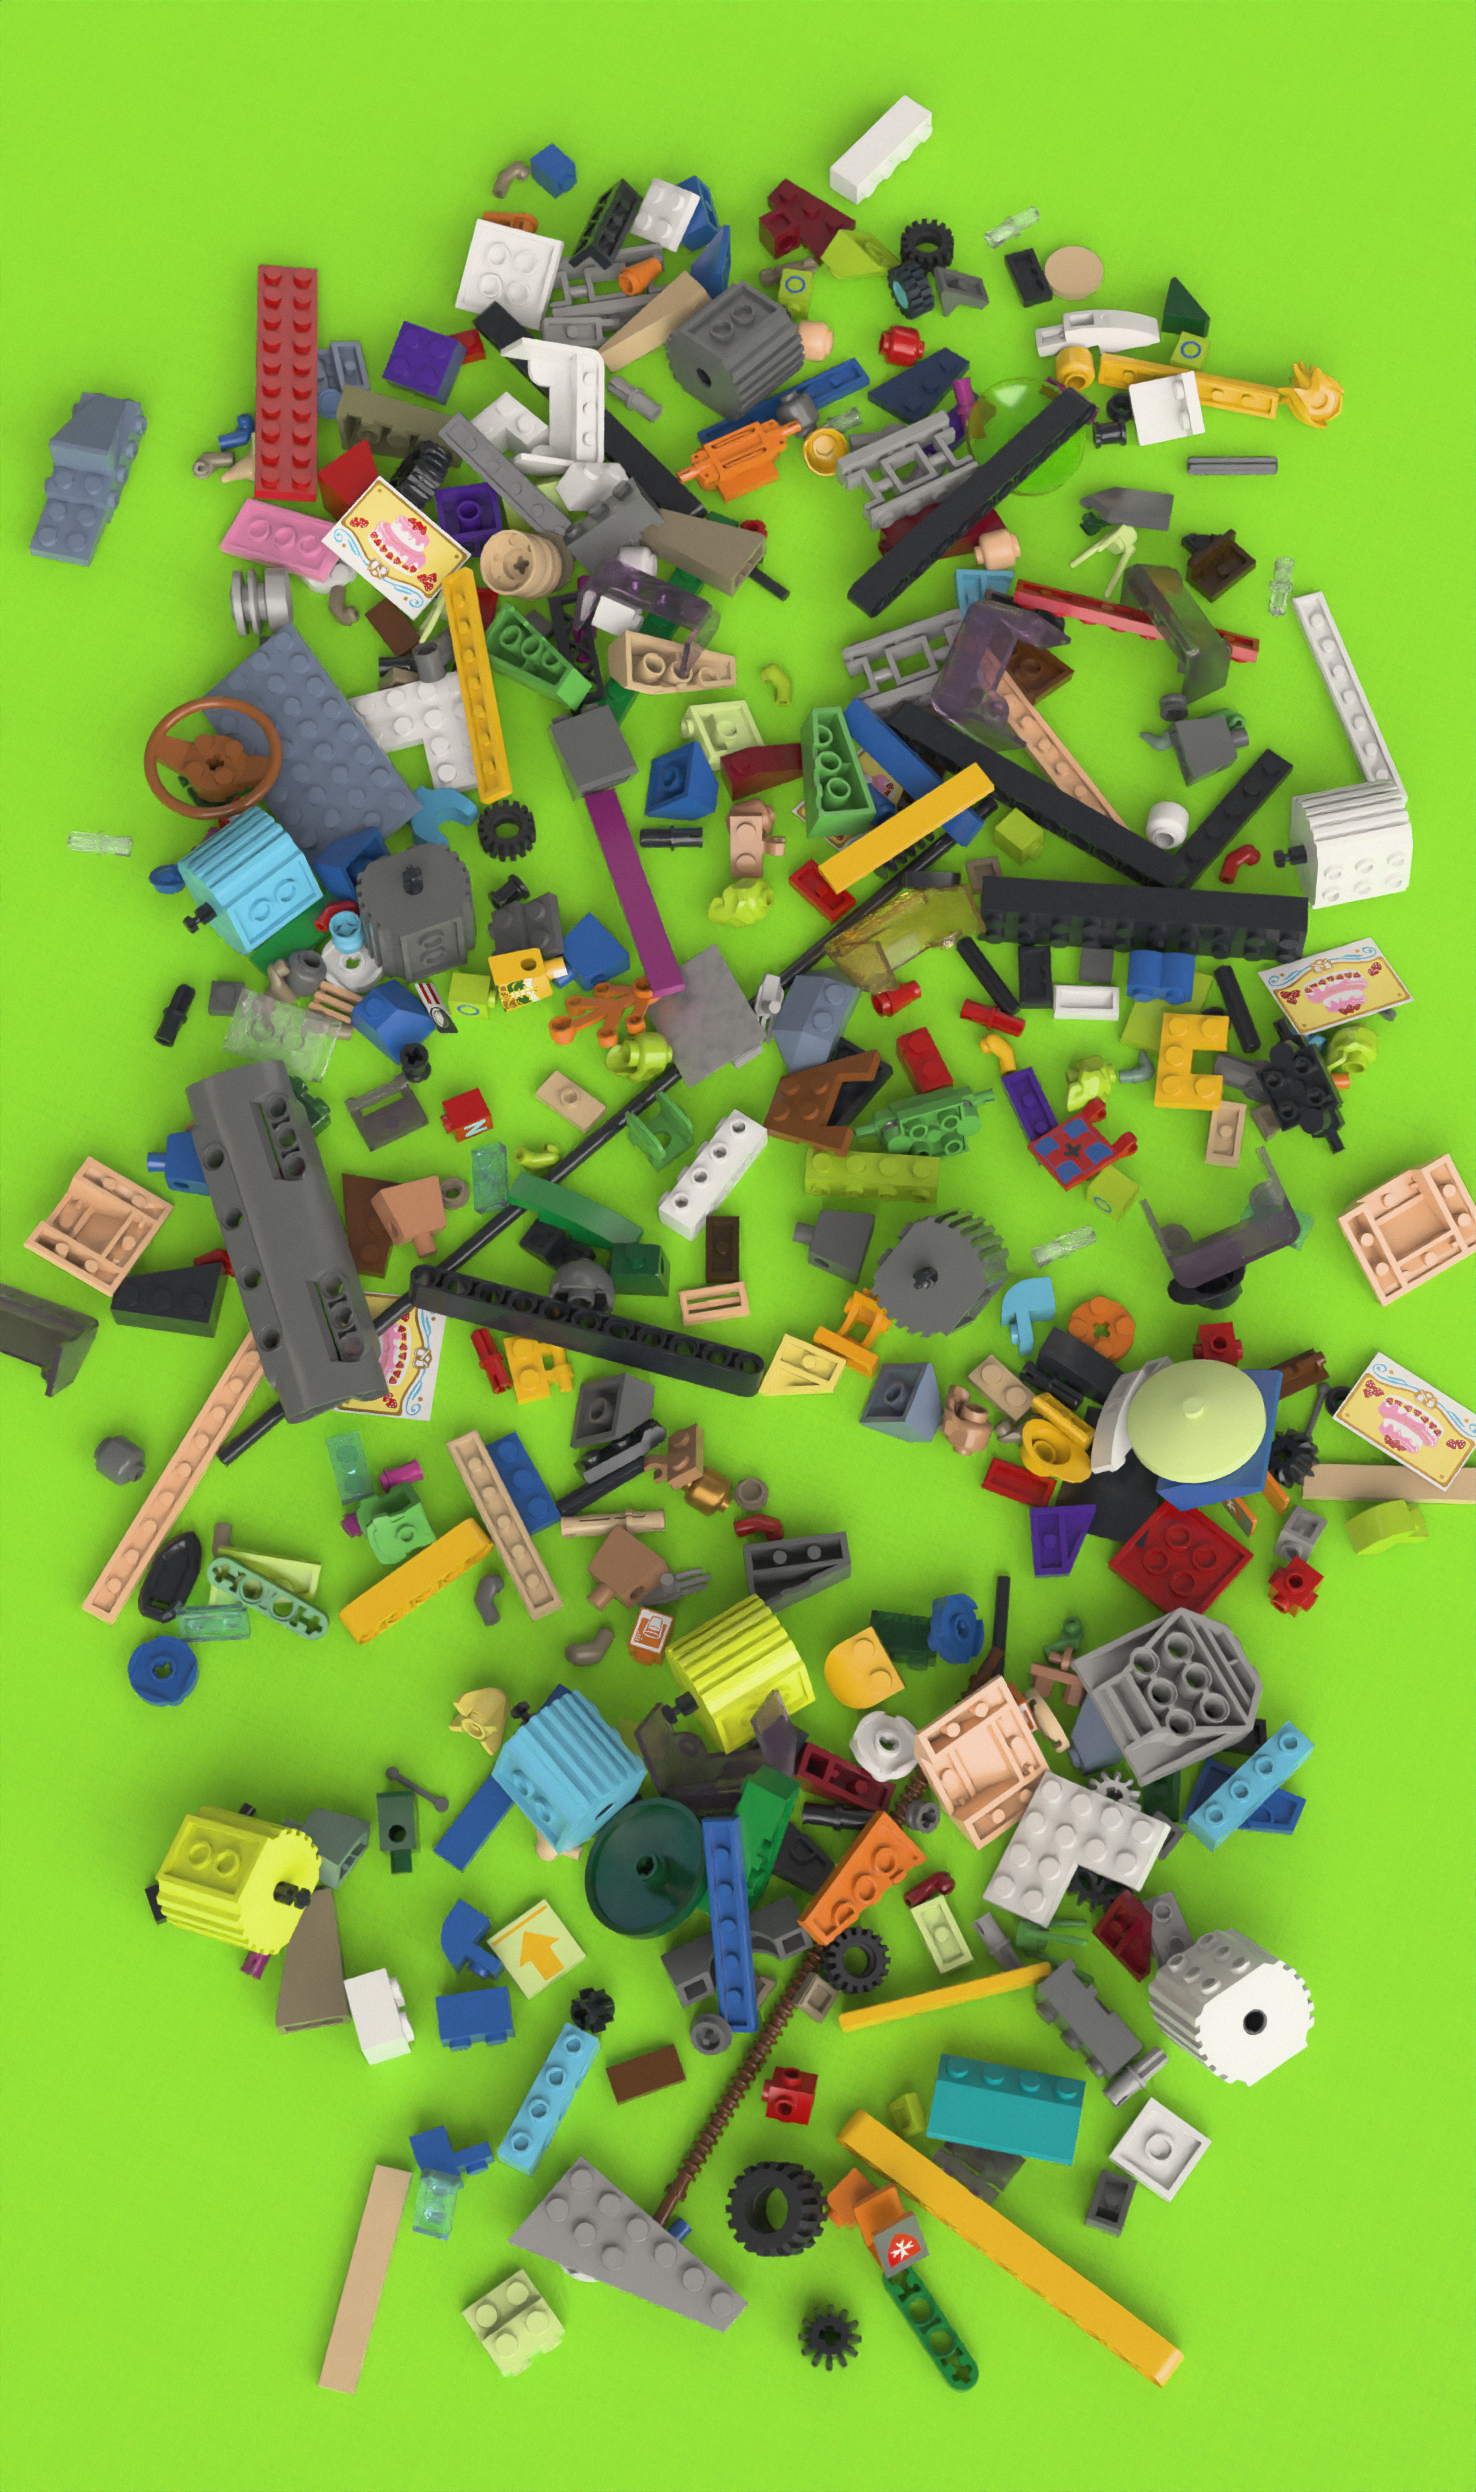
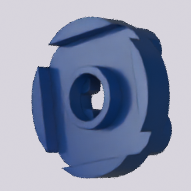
M965 1594L939 1597L932 1603L933 1612L931 1616V1631L927 1637L928 1645L932 1651H938L944 1661L953 1665L971 1662L969 1661L970 1658L977 1657L981 1652L984 1641L982 1619L977 1620L973 1611L978 1609V1607Z
M160 1636L156 1637L157 1640H152L147 1644L144 1642L134 1651L128 1664L131 1686L139 1698L154 1706L180 1705L184 1698L191 1694L199 1678L197 1658L188 1644L176 1637ZM165 1663L170 1664L171 1675L166 1676L164 1679H159L155 1669L157 1667L163 1668Z

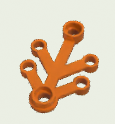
M646 976L636 979L632 986L611 985L607 982L598 983L593 988L595 998H583L582 996L574 995L565 1001L566 1010L570 1016H580L586 1010L594 1011L575 1020L569 1016L553 1018L548 1024L550 1037L558 1045H567L574 1040L576 1032L606 1019L603 1027L597 1031L598 1043L601 1047H612L618 1042L616 1029L624 1010L634 1005L632 1014L625 1018L626 1029L630 1034L641 1033L646 1029L644 1016L648 1006L654 1004L661 997L653 998ZM614 996L622 997L620 999H613Z

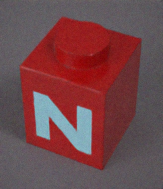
M479 1088L442 1102L444 1115L440 1116L441 1123L447 1134L453 1133L457 1143L493 1129L491 1113Z

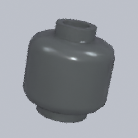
M796 390L779 398L782 404L776 408L775 414L781 426L794 419H797L798 423H800L801 431L792 435L800 438L817 428L816 423L820 419V414L809 394L802 393L798 395Z
M298 949L293 951L286 960L290 973L283 977L285 983L299 997L313 995L325 979L327 973L326 964L322 957L313 950Z
M123 1435L105 1438L94 1453L96 1470L119 1486L125 1485L130 1481H138L145 1472L146 1466L143 1464L145 1460L144 1450Z

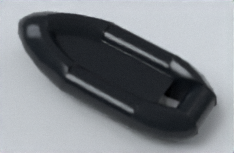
M186 1531L174 1537L156 1555L139 1593L138 1609L143 1617L160 1623H168L175 1619L186 1605L200 1574L202 1563V1548L199 1537L194 1531ZM153 1601H157L159 1603L168 1605V1607L165 1610L163 1608L152 1605Z

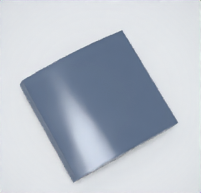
M360 341L330 342L329 349H317V395L320 391L327 388L335 389L342 394L344 384L367 391L371 390Z

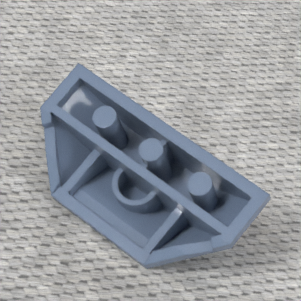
M838 965L796 975L772 1028L773 1037L789 1074L832 1061L839 1039L845 1032L868 980L867 975Z

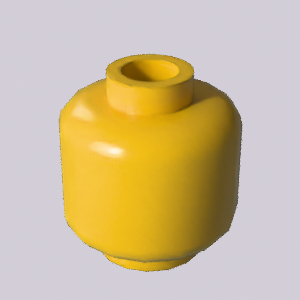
M1071 346L1058 353L1054 365L1056 380L1059 384L1066 388L1072 386L1077 391H1082L1092 384L1095 377V368L1091 352L1080 346Z

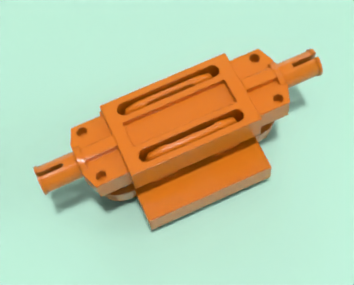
M773 419L762 424L756 421L698 448L697 453L691 455V466L677 471L676 477L680 484L695 478L702 490L712 491L716 489L724 504L779 479V473L773 463L777 461L781 451L786 450V437L801 431L800 423H798L797 419H794L780 426Z

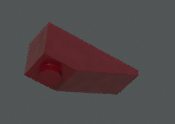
M801 743L747 747L720 757L721 778L732 802L803 777Z
M810 1742L804 1743L786 1773V1776L802 1783L800 1789L837 1803H843L854 1809L875 1810V1812L885 1811L887 1813L896 1787L895 1784L889 1781L879 1782L875 1780L871 1773Z

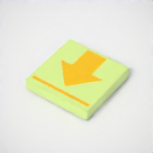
M545 1899L486 1941L527 2000L533 1998L586 1959L585 1953Z

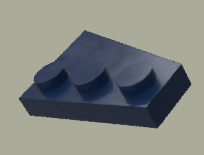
M945 347L868 393V401L906 424L912 425L927 418L952 390L951 382L961 379L969 370L970 362Z

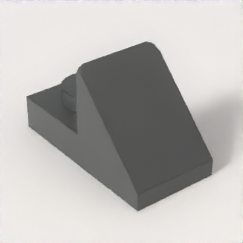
M938 266L933 269L937 296L944 317H947L959 304L983 309L989 303L981 278Z
M1102 2169L1084 2225L1119 2238L1137 2181Z

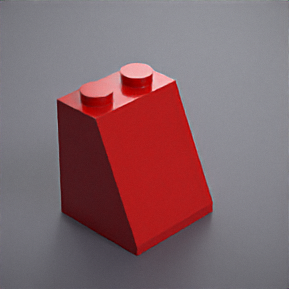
M365 439L317 472L323 507L337 522L379 477L369 443Z

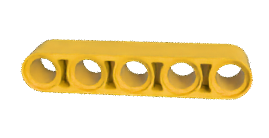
M474 1518L466 1519L341 1610L338 1619L359 1645H363L484 1559L493 1550L495 1545Z

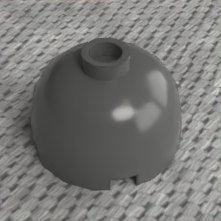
M581 1258L565 1263L557 1269L550 1282L548 1297L601 1312L609 1310L610 1314L613 1311L615 1301V1283L610 1277L609 1271L590 1259Z

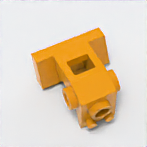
M864 1287L861 1292L855 1290L854 1295H851L843 1310V1313L848 1316L841 1328L836 1333H833L819 1326L813 1336V1346L847 1360V1367L873 1379L879 1369V1356L870 1352L879 1334L881 1332L887 1333L894 1319L889 1320L885 1316L888 1312L886 1308L880 1310L878 1307L879 1296L873 1297L872 1291ZM856 1322L870 1328L868 1335L862 1343L848 1336Z

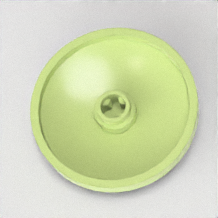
M1207 1359L1179 1362L1154 1374L1140 1387L1133 1397L1127 1415L1128 1436L1132 1448L1141 1463L1150 1471L1163 1478L1182 1483L1212 1481L1234 1472L1244 1465L1257 1451L1266 1429V1411L1263 1398L1253 1380L1243 1371L1230 1364Z

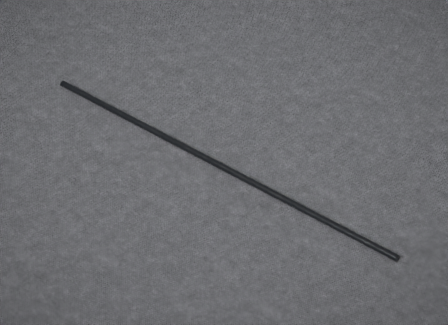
M988 796L973 810L985 820L998 809V804L992 797ZM947 832L944 833L778 975L783 991L792 985L796 975L804 974L903 890L901 888V872L927 870L954 847L957 842ZM756 994L750 1000H748V1003L751 1006L752 1010L754 1008ZM675 1063L541 1178L559 1184L627 1126L625 1118L627 1111L639 1116L656 1101L654 1092L659 1090L666 1093L680 1081L682 1076ZM509 1204L436 1267L456 1272L523 1215L527 1209ZM409 1290L373 1320L378 1338L414 1308L408 1300ZM362 1344L358 1348V1355L362 1351ZM337 1350L338 1359L341 1361L339 1351ZM280 1400L216 1454L226 1467L285 1418Z

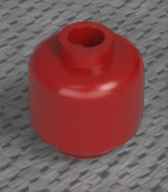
M892 325L887 331L882 332L878 352L879 355H883V359L887 364L911 367L917 358H922L925 342L920 340V334L917 329Z

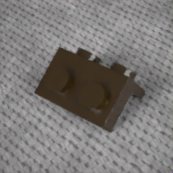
M1230 529L1224 535H1217L1211 541L1209 547L1201 553L1196 552L1187 562L1185 581L1211 604L1256 567L1257 561L1235 543L1236 532L1233 529Z

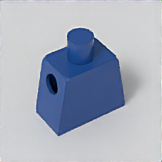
M588 913L563 939L565 953L556 956V958L563 957L568 975L551 980L559 989H562L574 980L583 991H590L596 984L607 982L629 970V953L591 913Z
M191 1131L168 1135L166 1152H148V1172H165V1179L169 1189L210 1196Z

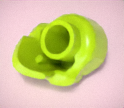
M740 878L735 884H729L724 889L722 895L714 896L708 909V918L716 924L726 925L732 923L735 928L754 925L772 907L774 903L773 891L762 878Z
M1354 1023L1349 1025V1027L1342 1028L1327 1042L1328 1051L1324 1062L1329 1073L1340 1064L1341 1069L1347 1073H1365L1368 1065L1372 1064L1377 1058L1378 1036L1361 1023Z
M641 1032L630 1034L625 1038L623 1044L617 1043L611 1047L605 1059V1066L611 1074L617 1077L627 1075L631 1082L638 1083L642 1080H650L654 1075L663 1072L667 1063L671 1062L672 1047L670 1044H667L664 1036L660 1033Z
M1095 1055L1078 1060L1075 1063L1074 1070L1065 1072L1068 1086L1065 1097L1067 1110L1074 1112L1081 1108L1084 1109L1095 1098L1102 1099L1104 1103L1108 1101L1111 1083L1116 1082L1115 1071L1111 1063L1106 1064L1102 1057Z

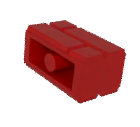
M922 1027L896 1039V1055L917 1095L949 1086L953 1088L954 1081L927 1027Z

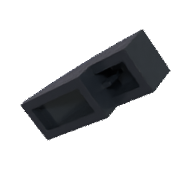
M1055 1326L1041 1347L1036 1362L1037 1366L1053 1374H1058L1059 1377L1066 1380L1065 1383L1083 1393L1084 1397L1104 1406L1119 1377L1125 1374L1093 1348Z

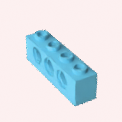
M1288 1720L1190 1816L1186 1828L1213 1853L1310 1757L1314 1744Z
M566 2022L497 2151L501 2162L533 2177L601 2048L598 2038Z

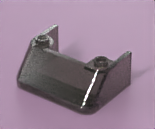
M1138 563L1124 569L1120 604L1143 609L1183 665L1185 674L1181 694L1187 697L1188 705L1226 686L1230 655H1232L1231 645L1226 638L1220 637L1183 585L1182 577L1178 570L1172 569L1168 565Z

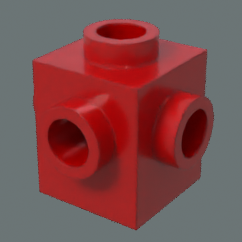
M1233 1322L1199 1325L1196 1335L1197 1344L1192 1346L1193 1359L1216 1360L1237 1368L1238 1360L1243 1359V1348L1241 1340H1235Z
M1296 1555L1285 1569L1279 1566L1268 1580L1271 1586L1267 1597L1271 1599V1604L1283 1614L1288 1612L1295 1618L1302 1609L1308 1612L1319 1598L1316 1592L1321 1587L1324 1576Z
M776 2066L772 2080L765 2079L761 2101L768 2102L765 2117L774 2118L784 2123L793 2122L808 2126L814 2105L818 2075L802 2072L793 2067L783 2068Z

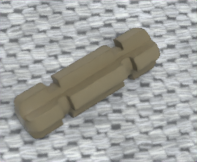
M810 257L803 259L801 263L795 261L777 266L774 270L771 268L760 271L759 280L764 288L773 286L775 282L780 284L784 268L813 272L814 275L817 272L816 262L814 258Z

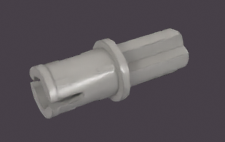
M619 376L609 381L607 390L626 403L627 409H634L651 423L660 417L663 410L662 406L644 395V391L641 388H634Z
M988 1912L971 1924L989 1950L987 1955H993L1003 1972L1025 1967L1009 1944L1012 1941L1011 1938H1006L991 1912Z
M1153 2047L1132 2067L1126 2065V2070L1113 2083L1102 2090L1105 2097L1118 2109L1140 2088L1144 2090L1147 2087L1145 2082L1168 2063L1167 2055L1159 2047Z

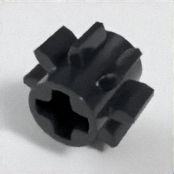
M593 1987L580 1990V1997L571 2001V2018L581 2030H591L593 2034L605 2031L606 2023L614 2021L615 2005L612 1998L605 1994V1989L595 1991Z

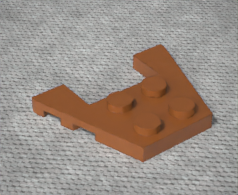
M866 1051L782 1076L763 1123V1127L767 1129V1135L798 1145L800 1142L810 1144L815 1150L823 1152L826 1149L833 1151L835 1156L846 1157L854 1136L850 1126H827L843 1082L874 1081L881 1061L878 1051Z

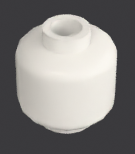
M622 546L619 549L620 553L611 559V574L617 576V580L622 586L644 587L650 583L651 579L656 578L657 557L646 546Z
M1163 801L1155 804L1149 811L1145 828L1149 841L1162 849L1179 846L1187 835L1189 824L1188 812L1184 807L1172 801Z

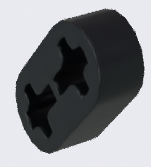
M901 872V888L960 890L961 873Z

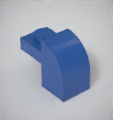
M461 1899L451 1910L441 1929V1945L446 1959L458 1974L468 1962V1970L477 1977L485 1980L488 1976L497 1981L504 1971L502 1962L479 1947V1944L492 1927L490 1920Z
M444 2125L409 2137L415 2159L423 2175L432 2184L443 2189L457 2190L464 2188L461 2173L467 2172L468 2176L476 2175L488 2170V2164L495 2162L488 2141L453 2153Z

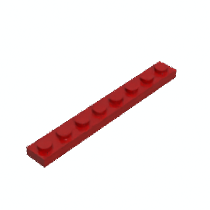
M1018 579L1013 602L1028 610L1037 608L1049 611L1051 615L1056 617L1069 616L1079 619L1084 624H1101L1109 626L1111 630L1124 633L1129 631L1137 633L1147 640L1161 639L1169 641L1170 644L1179 648L1188 646L1200 649L1201 652L1207 655L1220 654L1228 656L1233 661L1239 663H1255L1259 652L1260 639Z

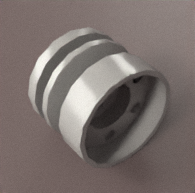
M286 567L266 568L264 583H258L254 569L248 571V584H245L241 570L233 571L230 605L232 617L240 637L248 636L249 622H252L255 635L261 634L262 621L268 620L272 634L277 633L288 622L293 624L291 586Z

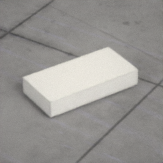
M1054 985L1053 1019L1118 1021L1119 987Z

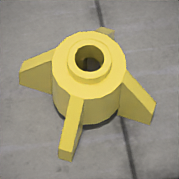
M491 1687L461 1693L453 1703L460 1714L455 1717L448 1727L452 1732H463L465 1730L472 1737L482 1739L480 1743L489 1755H494L501 1746L508 1713L511 1711L507 1694L499 1688Z

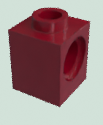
M785 205L759 217V241L774 260L800 247V224Z

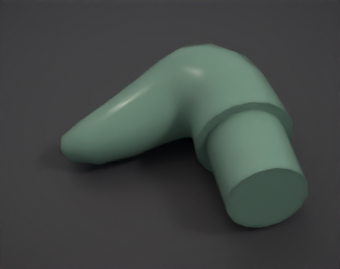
M1173 723L1161 736H1156L1149 732H1141L1139 736L1153 749L1165 751L1172 746L1168 730Z
M1141 1049L1138 1054L1140 1067L1119 1071L1120 1084L1141 1083L1153 1077L1155 1072L1154 1066L1144 1049Z

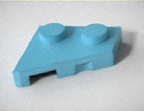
M955 570L953 578L956 607L960 609L965 626L971 625L973 629H987L991 626L993 620L980 613L984 593L989 588L1006 594L1014 577V571Z

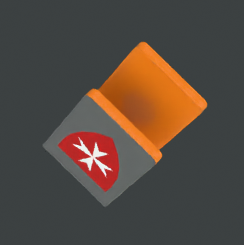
M1267 1470L1265 1488L1261 1493L1281 1516L1286 1512L1290 1499ZM1237 1497L1221 1501L1222 1505L1246 1536L1250 1537L1253 1535L1258 1521L1242 1499Z
M889 2183L851 2206L865 2245L887 2278L930 2255L915 2214L912 2211L905 2213L893 2183Z

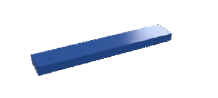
M854 357L760 402L737 422L732 419H725L698 432V440L703 446L756 421L762 424L773 419L781 426L775 410L782 404L779 398L791 391L796 390L798 395L802 393L809 394L817 410L868 386L870 379Z
M854 698L843 713L850 736L915 801L945 783L861 698ZM968 807L941 825V827L961 847H967L986 822L971 807Z
M559 1683L539 1709L537 1715L543 1708L550 1706L553 1701L561 1699L566 1693L571 1694L572 1691ZM491 1774L433 1850L434 1854L461 1873H463L515 1804Z
M706 1816L702 1819L719 2015L728 2022L732 2032L755 2033L759 2029L740 1816Z

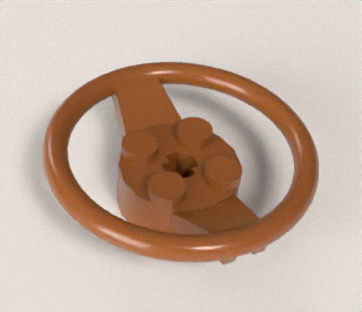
M228 696L202 697L184 703L172 710L154 728L144 753L145 777L157 799L175 813L198 820L224 819L240 814L254 806L275 784L282 764L281 739L270 718L253 704ZM216 708L234 710L250 717L262 728L269 743L270 757L245 754L243 746L239 741L225 735L209 736L201 734L192 743L167 736L166 734L176 723L195 712ZM156 761L187 778L190 787L195 791L196 795L209 802H224L226 797L232 796L237 791L241 793L245 788H255L243 798L219 807L189 805L178 800L165 789L157 772Z

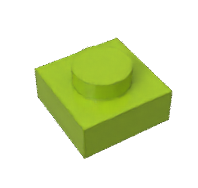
M917 2092L904 2094L887 2106L895 2133L902 2140L910 2139L928 2128L925 2120V2110L920 2104Z

